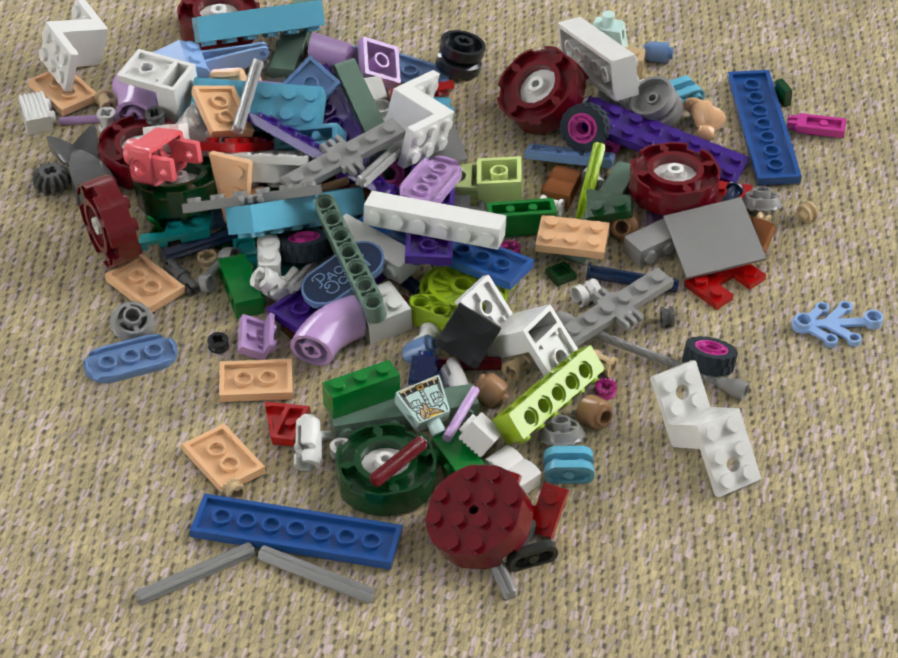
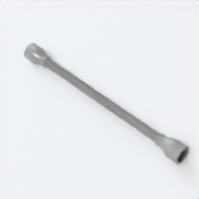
M561 310L556 313L563 325L575 319L572 314ZM603 331L593 336V338L618 348H623V350L661 363L662 365L664 364L670 368L684 364L660 353H655V351L617 338L616 336L614 337L611 334H606ZM700 373L703 381L717 385L718 388L726 391L731 397L743 401L748 394L750 383L746 381L719 376H707Z

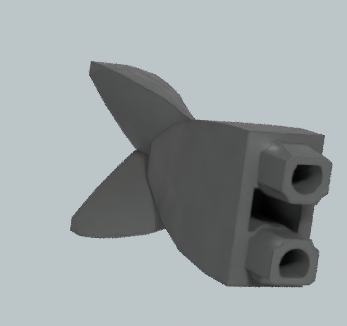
M94 124L90 125L73 144L53 136H47L51 153L69 167L71 184L78 204L83 203L84 197L82 194L77 195V185L106 174L112 176L107 166L97 158L98 134Z

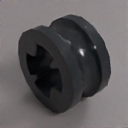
M215 332L208 336L207 343L210 352L221 354L229 349V338L225 333Z

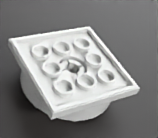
M302 151L220 152L253 161L251 186L267 183V187H279L282 185L280 177L313 160L311 156Z

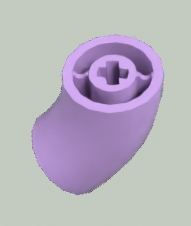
M117 74L115 75L112 82V90L118 100L116 108L117 120L134 115L135 120L146 119L145 111L149 107L158 106L156 92L118 82Z
M353 295L346 296L326 304L315 311L300 326L292 338L290 348L293 354L305 363L326 366L330 364L336 353L351 342L362 339L366 331V322L362 307L357 298Z

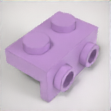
M269 313L265 321L242 314L239 319L237 353L258 360H265L269 353H273L276 346L274 334L277 328V324L274 323L273 313Z

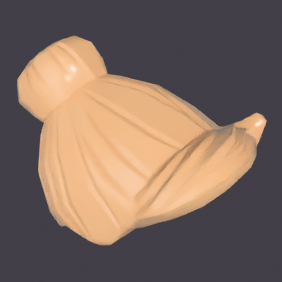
M697 98L685 99L684 108L692 114L694 123L698 128L697 136L704 140L713 139L714 131L726 124L727 118L720 109L714 107L712 101Z

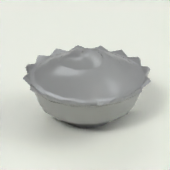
M755 187L753 191L747 192L743 198L746 209L758 213L762 212L765 214L769 211H776V209L780 210L783 207L779 195L772 192L771 188Z
M135 301L124 302L111 312V318L109 319L111 323L110 329L114 331V336L119 337L121 341L148 335L153 332V326L156 324L154 321L155 315L143 303Z
M565 415L555 416L551 420L544 423L545 426L538 433L540 442L546 443L547 446H574L576 443H581L582 439H585L586 434L578 421Z

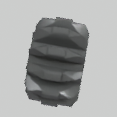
M48 161V164H40L38 168L34 169L32 178L34 188H36L38 193L43 192L45 196L49 193L55 196L56 192L63 194L64 189H69L71 180L70 173L65 164L59 165L58 161L55 163Z

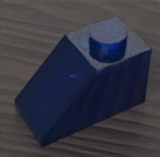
M419 351V356H412L408 385H414L439 375V356H433V351Z

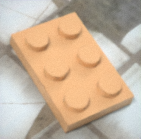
M49 71L28 79L29 87L35 92L43 91L45 98H50L51 106L61 116H66L95 103L94 95L96 91L76 74L72 91H64Z
M193 86L191 93L210 137L253 136L254 128L248 121L246 122L243 134L238 135L231 130L240 102L234 86Z
M542 215L535 252L604 259L610 223Z
M140 254L138 259L119 265L105 273L106 282L129 300L143 303L146 307L150 308L152 313L185 294V286L143 254Z
M292 359L220 361V402L293 399Z
M225 423L182 444L183 452L219 491L222 490L221 487H224L223 484H227L226 481L230 482L229 479L237 478L244 485L265 474V466Z

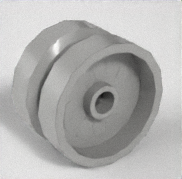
M652 76L642 80L638 87L639 95L629 97V105L633 112L642 115L643 118L659 121L671 127L681 118L684 111V103L681 97L675 91L670 80L663 76Z

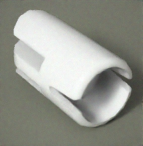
M456 357L449 358L438 372L444 388L469 384L462 365Z

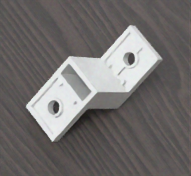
M75 0L72 7V20L48 21L45 23V29L42 31L43 41L42 47L39 49V58L64 91L73 90L77 67L102 64L108 28L86 0Z
M141 49L134 53L117 74L118 82L156 92L158 106L163 108L165 118L175 123L190 106L194 77H197L195 64Z
M435 70L394 88L385 121L393 118L406 131L397 163L403 169L443 150L448 143L447 137L453 125L454 111L433 99L439 86L438 80L440 76Z
M489 274L482 276L455 301L456 305L460 302L501 327L499 334L487 351L489 357L506 358L529 352L543 376H545L573 351L578 350L551 304L512 313ZM482 302L486 305L485 313L482 310ZM556 352L560 356L559 363L556 360Z
M696 361L686 362L650 377L671 445L678 448L700 449L716 497H721L762 479L740 409L710 407ZM680 385L684 388V396L681 399L676 396V389ZM732 457L735 461V467L732 471H729L727 461Z

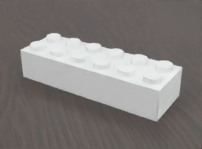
M581 17L558 22L560 50L581 66L589 76L588 81L615 101L639 95L640 79L636 68L638 66V59L634 53Z

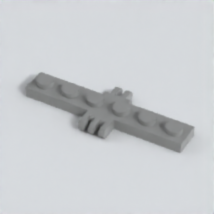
M391 118L348 142L340 135H336L334 137L335 142L329 139L326 141L327 145L324 142L319 144L320 150L324 153L323 155L280 177L281 184H293V188L302 187V182L315 181L317 185L340 172L343 174L348 173L351 177L357 176V171L361 174L365 170L362 165L364 159L403 139L406 131Z
M315 181L302 182V187L293 188V184L280 185L279 190L270 191V187L256 189L254 194H247V190L233 192V197L224 198V193L210 195V200L201 201V197L187 198V203L182 204L184 214L322 194L321 184L316 185Z
M657 267L617 293L601 288L598 292L591 294L595 306L563 326L576 347L614 323L626 331L630 326H634L637 322L644 319L643 314L637 309L672 288L674 280Z

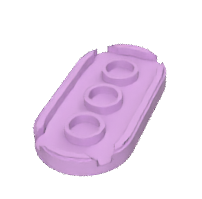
M434 156L432 160L425 158L416 165L400 184L399 196L441 203L460 181L462 167L459 166L455 159L446 156Z

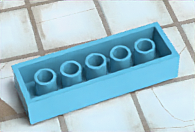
M322 0L199 16L192 18L195 43H201V47L217 45L216 40H222V44L238 42L237 37H242V40L246 41L258 39L259 34H263V38L279 36L280 31H283V35L299 33V29L302 28L304 32L320 30V26L325 25Z
M194 77L193 86H234L241 99L246 81ZM258 82L249 112L258 115L260 111L281 120L282 124L291 127L323 124L326 94L321 86ZM191 96V103L193 102L196 105L193 96ZM252 124L254 132L268 133Z
M362 187L322 191V194H330L334 197L343 216L348 214L358 219V215L364 214L365 200ZM319 195L225 208L228 234H238V238L265 236V234L283 233L287 230H300L304 227L321 226L314 205V201Z

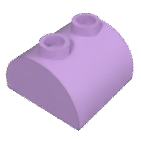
M312 32L308 45V56H313L321 65L327 63L332 68L331 72L334 74V64L351 58H355L359 66L358 50L350 43Z
M364 36L359 39L357 43L358 63L363 77L381 76L385 90L393 89L401 84L398 47Z

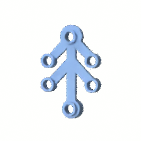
M841 301L838 307L825 319L816 320L819 316H825L829 313V305L825 302H818L810 313L797 314L792 320L791 327L797 333H810L823 340V344L828 348L837 346L838 337L835 334L846 339L848 345L857 347L861 344V335L843 327L866 326L869 329L875 330L882 326L883 314L878 310H868L863 318H841L843 315L850 314L853 307L849 301ZM819 328H826L835 334H828Z

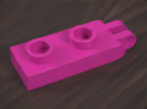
M799 113L797 115H789L786 126L797 133L844 138L847 118Z

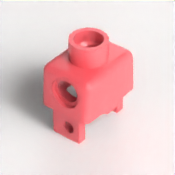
M155 128L139 139L128 140L123 150V158L126 164L130 166L132 180L155 187L165 181L174 182L177 180L178 173L187 166V162L193 164L203 162L200 141L184 139L183 132L175 129ZM163 145H169L172 151L171 155L164 151Z

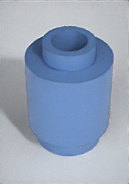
M650 41V43H644L645 60H648V62L668 63L669 59L673 60L674 47H670L669 42Z
M427 334L408 342L402 349L405 361L410 365H418L436 357L439 350L435 346L436 339Z

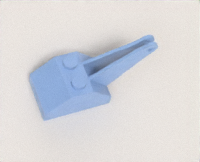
M178 40L153 52L195 64L197 77L210 78L209 75L213 69H246L251 66L253 59L265 60L270 55L265 42L202 51L199 44L193 41Z

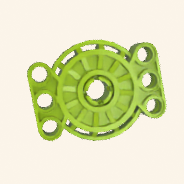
M436 266L429 270L421 279L419 294L413 295L409 301L412 324L421 327L423 323H433L439 328L441 334L457 307L455 301L474 285L479 278L448 266ZM495 285L507 303L508 291L513 290L516 285L510 290ZM482 302V310L485 313L486 305Z

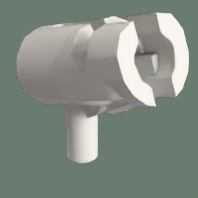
M260 266L253 272L250 285L277 302L290 293L286 289V284L299 270L296 267H291L285 276H279V272L267 267L264 269Z
M304 414L296 420L294 467L300 471H312L313 465L319 469L322 458V441L332 439L331 431H320V420L315 415Z

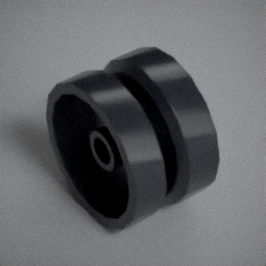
M451 30L443 33L435 60L437 69L454 79L467 80L477 77L480 73L482 59L486 50L485 42L477 35L467 31Z

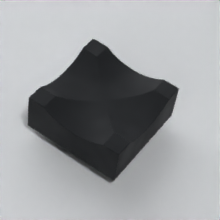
M459 302L436 340L435 346L477 370L491 344L499 334L501 327Z

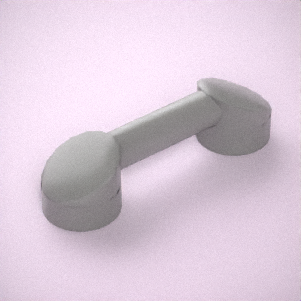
M237 247L223 248L218 253L217 260L204 274H199L198 282L202 292L212 293L216 289L217 280L215 275L219 271L218 259L241 254Z

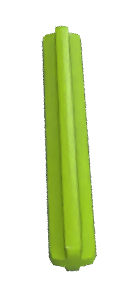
M595 142L593 144L575 215L576 219L581 220L586 213L587 190H595L605 152V145L603 143Z

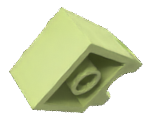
M521 156L477 158V163L459 165L462 167V178L455 185V191H460L462 195H470V205L477 206L479 201L489 203L523 200Z

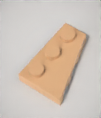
M216 151L210 152L209 157L218 194L224 193V198L233 197V192L247 190V194H251L253 161ZM221 208L224 222L227 223L225 208Z

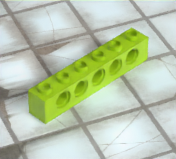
M588 345L573 351L492 419L507 445L515 442L522 444L531 438L530 433L545 426L544 421L557 416L559 408L562 409L571 404L572 397L582 394L586 390L585 386L591 385L599 379L598 375L605 369L592 346Z

